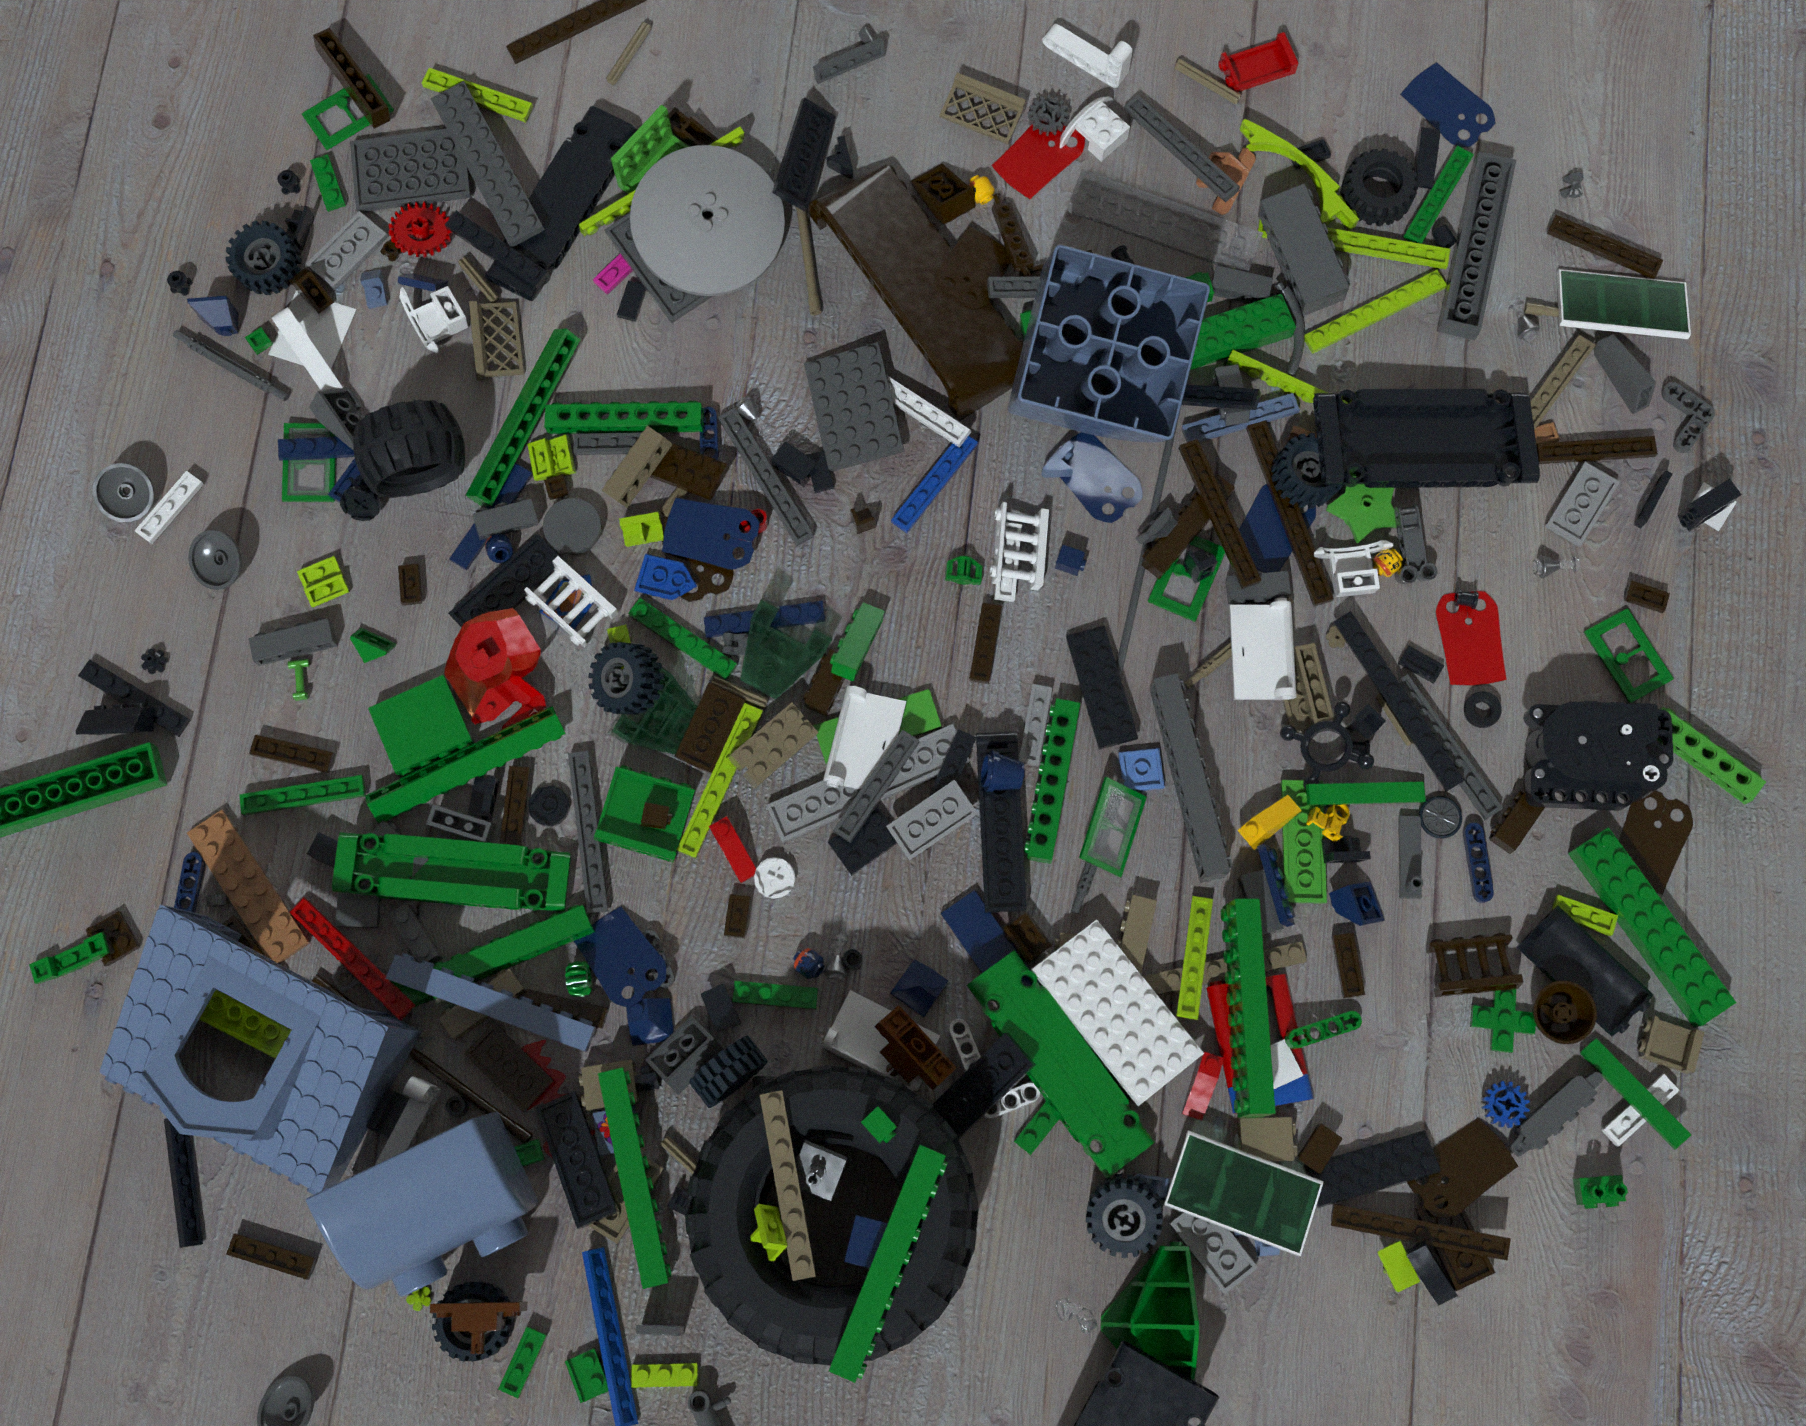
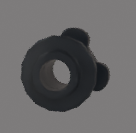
M284 170L279 173L277 181L283 187L281 191L284 195L300 192V179L293 171Z
M173 271L167 278L172 293H181L183 296L189 294V287L193 282L183 272Z

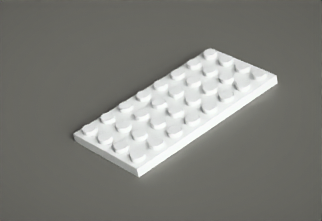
M1095 920L1031 970L1137 1106L1141 1105L1204 1054L1098 920Z

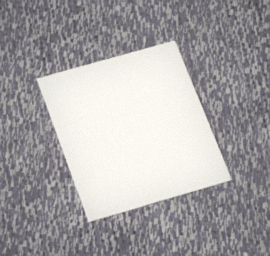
M296 291L289 309L331 369L357 309L334 302L318 314ZM279 330L268 355L303 365Z

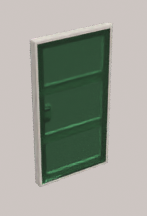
M1558 269L1559 326L1689 339L1691 335L1686 282Z
M1188 1130L1163 1205L1291 1254L1301 1256L1323 1181Z

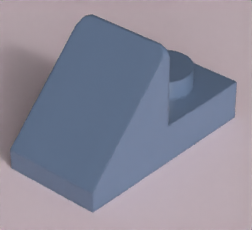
M378 269L362 273L360 282L365 291L368 308L388 305L382 270Z
M1067 441L1042 468L1041 475L1044 478L1071 477L1073 469L1067 463L1074 456V445Z

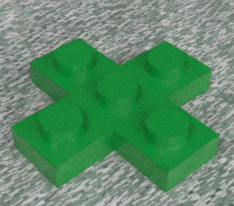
M1516 989L1493 991L1492 1007L1471 1006L1470 1027L1491 1029L1490 1051L1513 1053L1514 1033L1535 1034L1536 1025L1532 1012L1515 1010Z

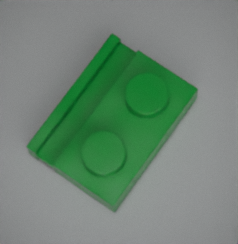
M596 1348L565 1361L580 1404L608 1392L606 1375Z

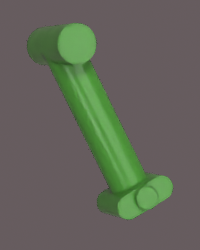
M309 659L288 661V668H295L296 693H293V699L296 701L308 699V693L304 692L303 667L310 666Z

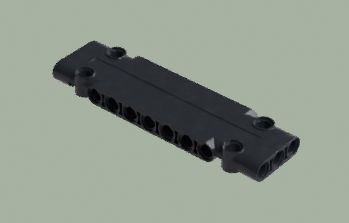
M590 106L581 122L575 124L573 135L571 138L567 137L528 198L545 230L512 247L546 270L549 274L547 278L536 289L496 261H493L485 274V277L492 283L529 301H534L542 285L549 282L551 270L559 267L580 233L579 224L589 218L615 176L611 158L617 151L613 150L620 149L637 131L632 124L597 107ZM504 238V243L509 245L506 238Z

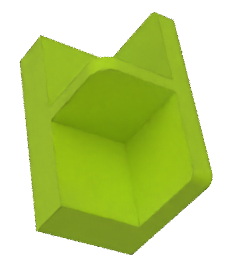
M659 512L619 518L626 547L664 540Z
M758 1204L754 1208L758 1228L750 1238L753 1242L762 1243L763 1248L767 1250L769 1261H775L788 1246L778 1207Z
M1394 1241L1388 1244L1389 1246L1377 1251L1385 1268L1383 1272L1388 1275L1396 1292H1400L1420 1282L1414 1267L1406 1256V1251L1401 1241Z

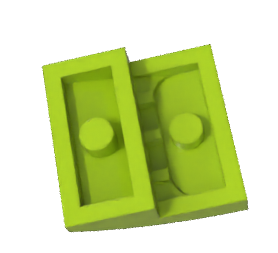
M563 435L551 440L544 438L527 444L535 481L545 480L562 474L567 476L576 473L569 436Z
M335 556L297 571L312 608L350 592Z

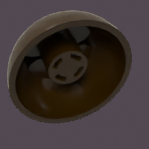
M1556 981L1542 988L1537 994L1532 1007V1015L1536 1027L1546 1038L1559 1044H1574L1584 1040L1592 1032L1596 1024L1597 1010L1592 996L1585 988L1571 981Z

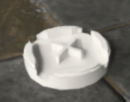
M777 857L767 858L756 868L754 883L759 893L771 899L782 898L793 888L795 873L787 861Z

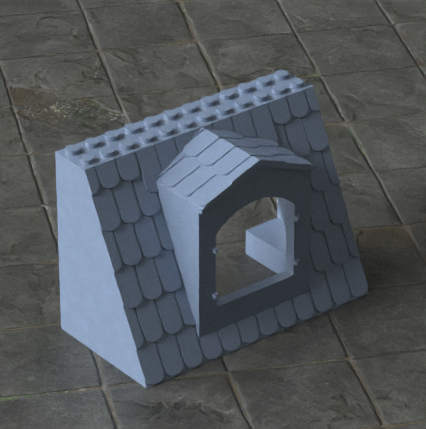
M160 904L99 1073L106 1076L104 1078L106 1081L112 1084L119 1083L123 1085L124 1091L130 1094L137 1093L141 1095L142 1101L151 1105L153 1103L159 1105V1110L162 1111L180 1134L214 1138L215 1141L223 1145L228 1143L233 1146V1151L241 1155L245 1153L250 1155L253 1162L259 1165L264 1163L270 1166L269 1170L277 1175L284 1174L288 1176L289 1182L298 1186L302 1184L308 1187L306 1191L313 1195L339 1183L368 1130L366 1126L386 1089L392 1087L421 1031L386 1012L360 1008L238 942L241 934L206 915ZM216 989L292 1030L253 1099L230 1102L209 1096L193 1084L181 1065L179 1054Z

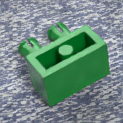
M1622 1175L1573 1179L1576 1204L1584 1205V1209L1598 1208L1597 1203H1605L1606 1207L1619 1206V1202L1626 1201L1625 1196L1628 1193V1189L1623 1184Z

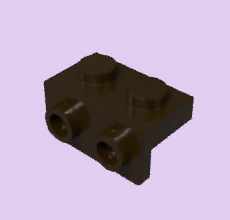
M1029 912L1024 913L1010 925L1003 928L1008 941L1014 943L1018 949L1019 957L1026 962L1034 960L1052 946Z

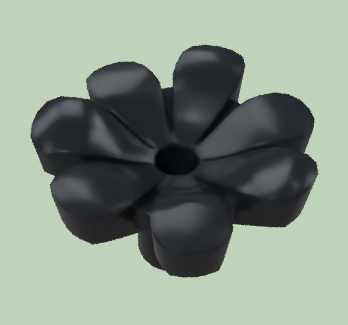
M149 649L148 655L142 654L141 659L145 661L141 665L143 670L148 669V673L151 675L155 674L156 669L160 673L163 672L165 668L162 664L168 662V659L163 657L165 652L162 650L156 652L155 649Z

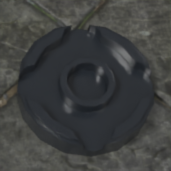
M555 786L541 787L529 799V813L536 823L545 827H553L566 819L570 803L567 795L560 788Z

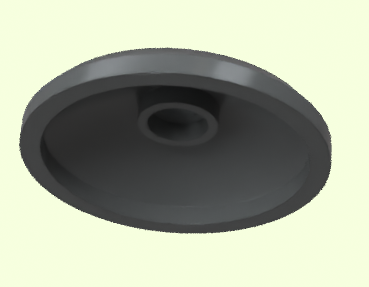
M115 463L102 469L96 476L92 488L93 498L99 510L110 519L119 522H132L142 518L149 512L154 502L155 493L151 479L142 469L129 463ZM125 487H128L130 489L129 494L125 492Z
M207 530L198 534L190 545L188 555L189 566L192 574L200 584L209 589L220 590L228 588L235 583L241 572L242 557L237 543L230 535L220 530Z
M286 1376L272 1384L260 1402L257 1413V1425L307 1426L314 1407V1395L309 1383L297 1376Z

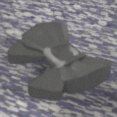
M1575 172L1564 177L1563 182L1571 184V188L1561 190L1560 195L1564 198L1567 196L1570 198L1581 197L1583 195L1581 190V181L1584 179L1583 174Z

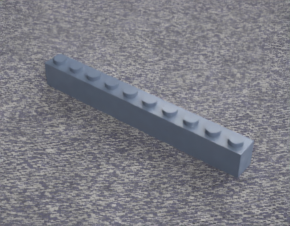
M402 953V956H398L395 954L386 979L588 1052L596 1028L592 1026L593 1022L583 1018L580 1019V1022L573 1020V1015L567 1012L554 1013L552 1012L553 1007L541 1003V1006L538 1007L532 1005L534 1000L521 996L519 1000L513 998L514 993L501 989V992L493 990V985L485 982L478 985L473 983L474 978L462 974L461 978L453 976L454 971L442 967L441 971L433 968L435 965L433 963L422 960L420 964L415 962V957Z

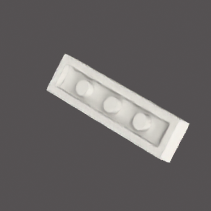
M186 471L136 528L135 532L153 544L204 484Z
M1005 522L1006 531L1021 533L1022 524ZM1004 538L1003 549L1019 552L1020 541ZM1003 557L1002 568L1018 571L1019 560ZM1001 576V579L995 584L994 600L1014 602L1017 579Z
M1665 1074L1657 1078L1647 1088L1662 1105L1680 1091ZM1629 1104L1602 1131L1617 1147L1642 1126L1646 1120Z

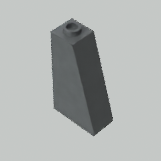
M1614 334L1600 339L1596 344L1594 356L1630 412L1634 414L1650 406L1656 381Z

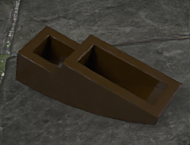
M676 107L668 114L672 134L689 146L710 145L718 140L692 117L688 118Z

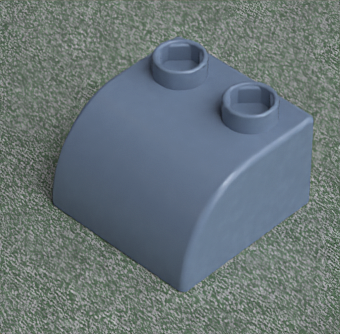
M1057 245L1042 267L1008 403L1009 413L1117 440L1157 443L1172 439L1210 292L1209 285L1068 246Z
M496 1111L472 1118L308 1197L306 1203L333 1255L346 1274L358 1286L369 1290L392 1280L398 1295L403 1297L447 1275V1268L441 1255L471 1240L474 1241L479 1255L485 1257L527 1236L528 1230L521 1216L536 1207L538 1199L501 1117Z

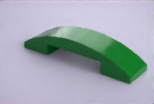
M104 932L83 940L84 943L53 957L47 956L29 964L34 983L39 984L64 976L108 954L110 951Z

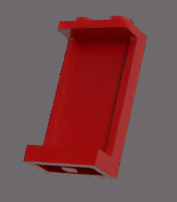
M1285 32L1277 34L1275 41L1229 56H1227L1226 52H1223L1220 61H1218L1220 71L1225 74L1226 85L1236 92L1295 74L1299 64Z

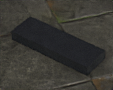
M1666 470L1658 478L1634 523L1636 527L1641 529L1647 523L1673 473Z

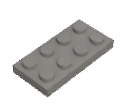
M359 211L306 263V266L336 290L388 238V235Z
M1584 462L1545 527L1580 547L1620 481Z
M953 780L886 827L910 861L978 813L957 782Z
M1202 1197L1192 1206L1207 1211L1209 1203ZM1181 1213L1169 1223L1184 1244L1189 1246L1190 1252L1223 1295L1258 1268L1230 1230L1186 1213Z

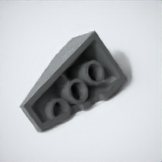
M350 387L318 391L309 408L322 425L354 450L355 427L357 422L364 418V415H361L360 412L361 405Z

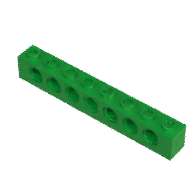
M632 401L626 404H621L620 402H610V404H601L600 402L562 404L554 402L551 405H545L544 427L548 434L641 433L647 426L658 433L703 432L704 408L702 403L698 401H688L687 403H679L677 401H669L668 403H659L657 401L640 403ZM683 413H686V414H687L686 417H684V418H679V416H680L681 414H683ZM609 414L608 418L601 419L603 415ZM629 414L627 418L620 419L622 415ZM643 414H648V416H647L646 418H644V419H641V418H640L641 415H643ZM662 414H668L665 418H659ZM570 415L568 419L563 420L564 416ZM584 415H590L587 419H582Z
M1056 698L1055 704L1050 706L1049 716H1053L1052 723H1047L1045 735H1048L1049 739L1048 743L1044 742L1042 755L1046 756L1045 761L1040 762L1038 774L1042 775L1041 782L1036 783L1035 794H1038L1037 802L1033 801L1031 813L1035 814L1034 821H1029L1027 832L1031 834L1030 841H1026L1024 853H1027V860L1051 864L1080 708L1079 702ZM1064 718L1068 724L1061 726L1057 723V720ZM1057 737L1062 738L1064 744L1056 745L1053 739ZM1058 757L1061 763L1054 765L1050 762V758ZM1053 776L1057 779V783L1051 785L1046 781V778ZM1044 796H1050L1053 798L1054 802L1052 804H1046L1043 802L1042 798ZM1045 815L1049 817L1050 822L1042 824L1039 821V817ZM1042 835L1046 838L1047 842L1039 844L1036 842L1035 837Z

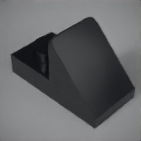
M845 136L837 137V145H834L836 155L826 158L827 166L841 175L852 179L853 168Z

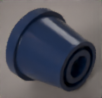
M993 750L985 755L980 781L981 786L984 787L986 792H993L994 790H1019L1021 788L1024 778V762L1006 757Z

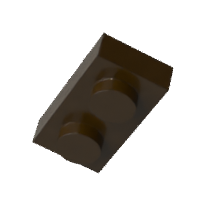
M419 564L398 566L401 605L422 604Z
M1631 580L1628 583L1624 601L1664 613L1670 593Z
M729 895L724 936L745 939L750 896Z

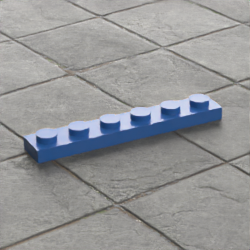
M968 436L960 448L952 443L891 519V523L905 533H908L973 452L978 442Z

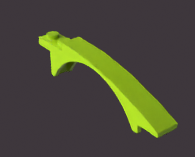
M1247 119L1242 121L1239 130L1250 142L1246 146L1249 151H1266L1280 154L1292 161H1296L1306 171L1318 193L1321 223H1325L1327 226L1334 219L1338 218L1349 231L1356 227L1359 221L1357 213L1345 204L1342 196L1337 195L1340 186L1318 164L1292 144L1260 125Z

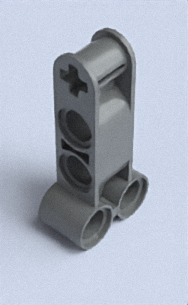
M1417 504L1405 508L1395 507V522L1400 554L1403 559L1402 567L1395 573L1396 581L1405 585L1413 583L1416 579L1419 581L1434 579L1437 576L1438 570L1433 563L1427 562L1420 513ZM1424 567L1429 569L1428 577H1425L1422 573ZM1404 570H1407L1410 574L1408 580L1403 578Z

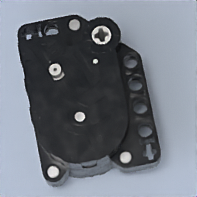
M1570 701L1562 705L1535 704L1524 713V722L1532 729L1525 742V760L1529 768L1525 774V798L1530 806L1619 811L1634 802L1640 801L1662 787L1667 781V769L1672 765L1674 759L1672 718L1669 712L1658 709L1656 704ZM1658 737L1662 739L1663 745L1657 742ZM1555 792L1562 796V801L1556 799ZM1576 793L1582 796L1583 802L1576 799ZM1597 794L1603 797V803L1597 800ZM1617 796L1624 800V804L1618 801Z

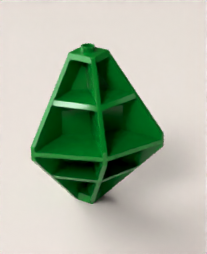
M1170 1242V1246H1160L1103 1313L1101 1316V1331L1116 1349H1118L1122 1341H1126L1195 1380L1199 1342V1317L1189 1246H1183V1242Z

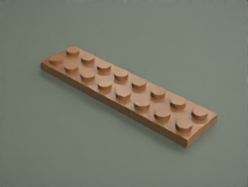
M221 809L187 832V835L266 957L280 964L310 944L225 811Z

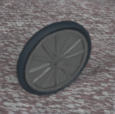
M1444 796L1431 797L1420 807L1421 826L1430 836L1441 839L1449 838L1460 829L1462 813L1459 806L1450 798Z

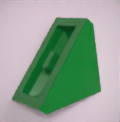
M362 627L350 636V640L364 663L385 656L396 647V643Z

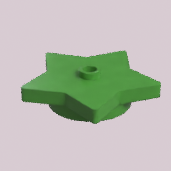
M1357 484L1355 487L1345 486L1344 494L1326 508V511L1344 520L1350 527L1356 543L1361 542L1376 528H1396L1394 508L1391 504L1394 488H1367L1364 484Z

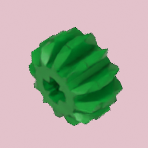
M585 961L569 963L565 969V982L568 993L572 997L589 995L593 984L589 965Z

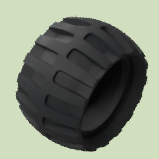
M435 400L399 402L370 412L357 422L353 439L355 461L363 480L370 490L378 496L396 498L427 493L457 480L459 475H462L464 472L465 443L463 434L455 417L443 403H438Z

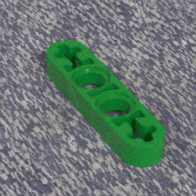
M1356 1011L1345 1012L1290 1030L1285 1035V1043L1292 1049H1298L1358 1029L1362 1024V1018ZM1350 1018L1354 1019L1355 1022L1343 1026L1342 1021ZM1330 1021L1335 1022L1337 1025L1335 1033L1331 1032L1328 1028ZM1312 1027L1319 1031L1317 1039L1312 1038L1310 1035ZM1304 1034V1039L1293 1042V1037Z

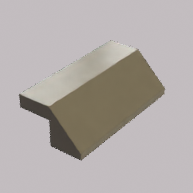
M1315 643L1295 646L1294 660L1297 697L1282 700L1288 725H1292L1296 732L1306 731L1318 722L1333 721L1334 715Z

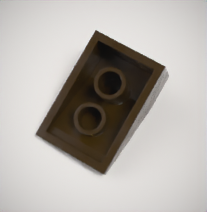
M943 163L911 180V184L933 215L944 225L976 207L972 188Z

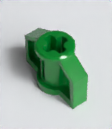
M958 556L947 561L945 581L962 585H980L983 566L972 557ZM957 561V575L954 576L952 575L953 562ZM971 564L975 566V578L970 577Z

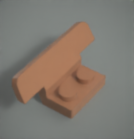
M1243 148L1238 159L1227 152H1211L1209 159L1239 185L1241 189L1256 157L1248 148ZM1199 178L1197 179L1196 184L1199 188H1209ZM1239 192L1226 203L1218 196L1211 209L1221 215L1227 214Z

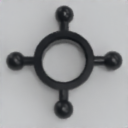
M1338 702L1334 706L1335 717L1333 722H1318L1309 727L1304 734L1296 732L1292 725H1285L1280 730V736L1283 740L1291 741L1295 739L1301 742L1302 756L1306 763L1313 768L1311 775L1303 781L1305 790L1307 784H1320L1318 778L1321 771L1331 772L1338 770L1348 760L1358 762L1362 769H1369L1374 765V758L1371 754L1362 753L1360 755L1352 752V738L1349 732L1341 725L1343 718L1350 714V706L1346 702ZM1332 731L1344 739L1345 752L1337 762L1321 764L1310 756L1309 744L1312 738L1320 732Z

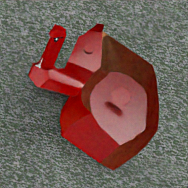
M511 608L488 612L465 622L454 640L444 674L471 715V721L475 725L493 721L514 701L522 703V708L502 726L503 730L546 708L544 695L523 678L532 672L538 664L541 649L520 615Z

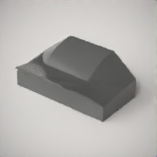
M1167 507L1158 511L1135 539L1140 544L1152 543L1156 538L1167 537L1178 522L1173 518L1171 510Z

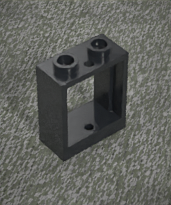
M1729 478L1691 502L1678 515L1679 521L1690 532L1728 508L1742 494Z

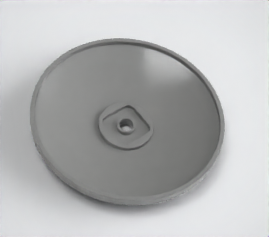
M698 145L686 147L660 159L646 172L639 182L632 199L630 211L632 238L636 250L645 265L667 285L682 292L699 296H719L733 293L755 282L768 270L775 260L784 235L785 217L782 200L772 193L775 184L769 175L747 156L720 146ZM705 211H710L713 213V217L705 219L702 214Z

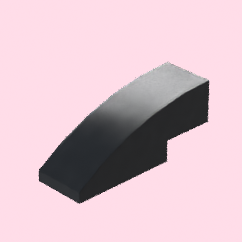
M1421 127L1418 135L1414 172L1416 171L1418 175L1419 188L1432 189L1440 141L1439 129Z
M1425 1240L1405 1250L1406 1256L1438 1306L1458 1296Z

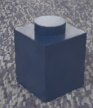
M1062 545L1055 569L1078 576L1079 570L1083 571L1087 562L1084 559L1085 552Z

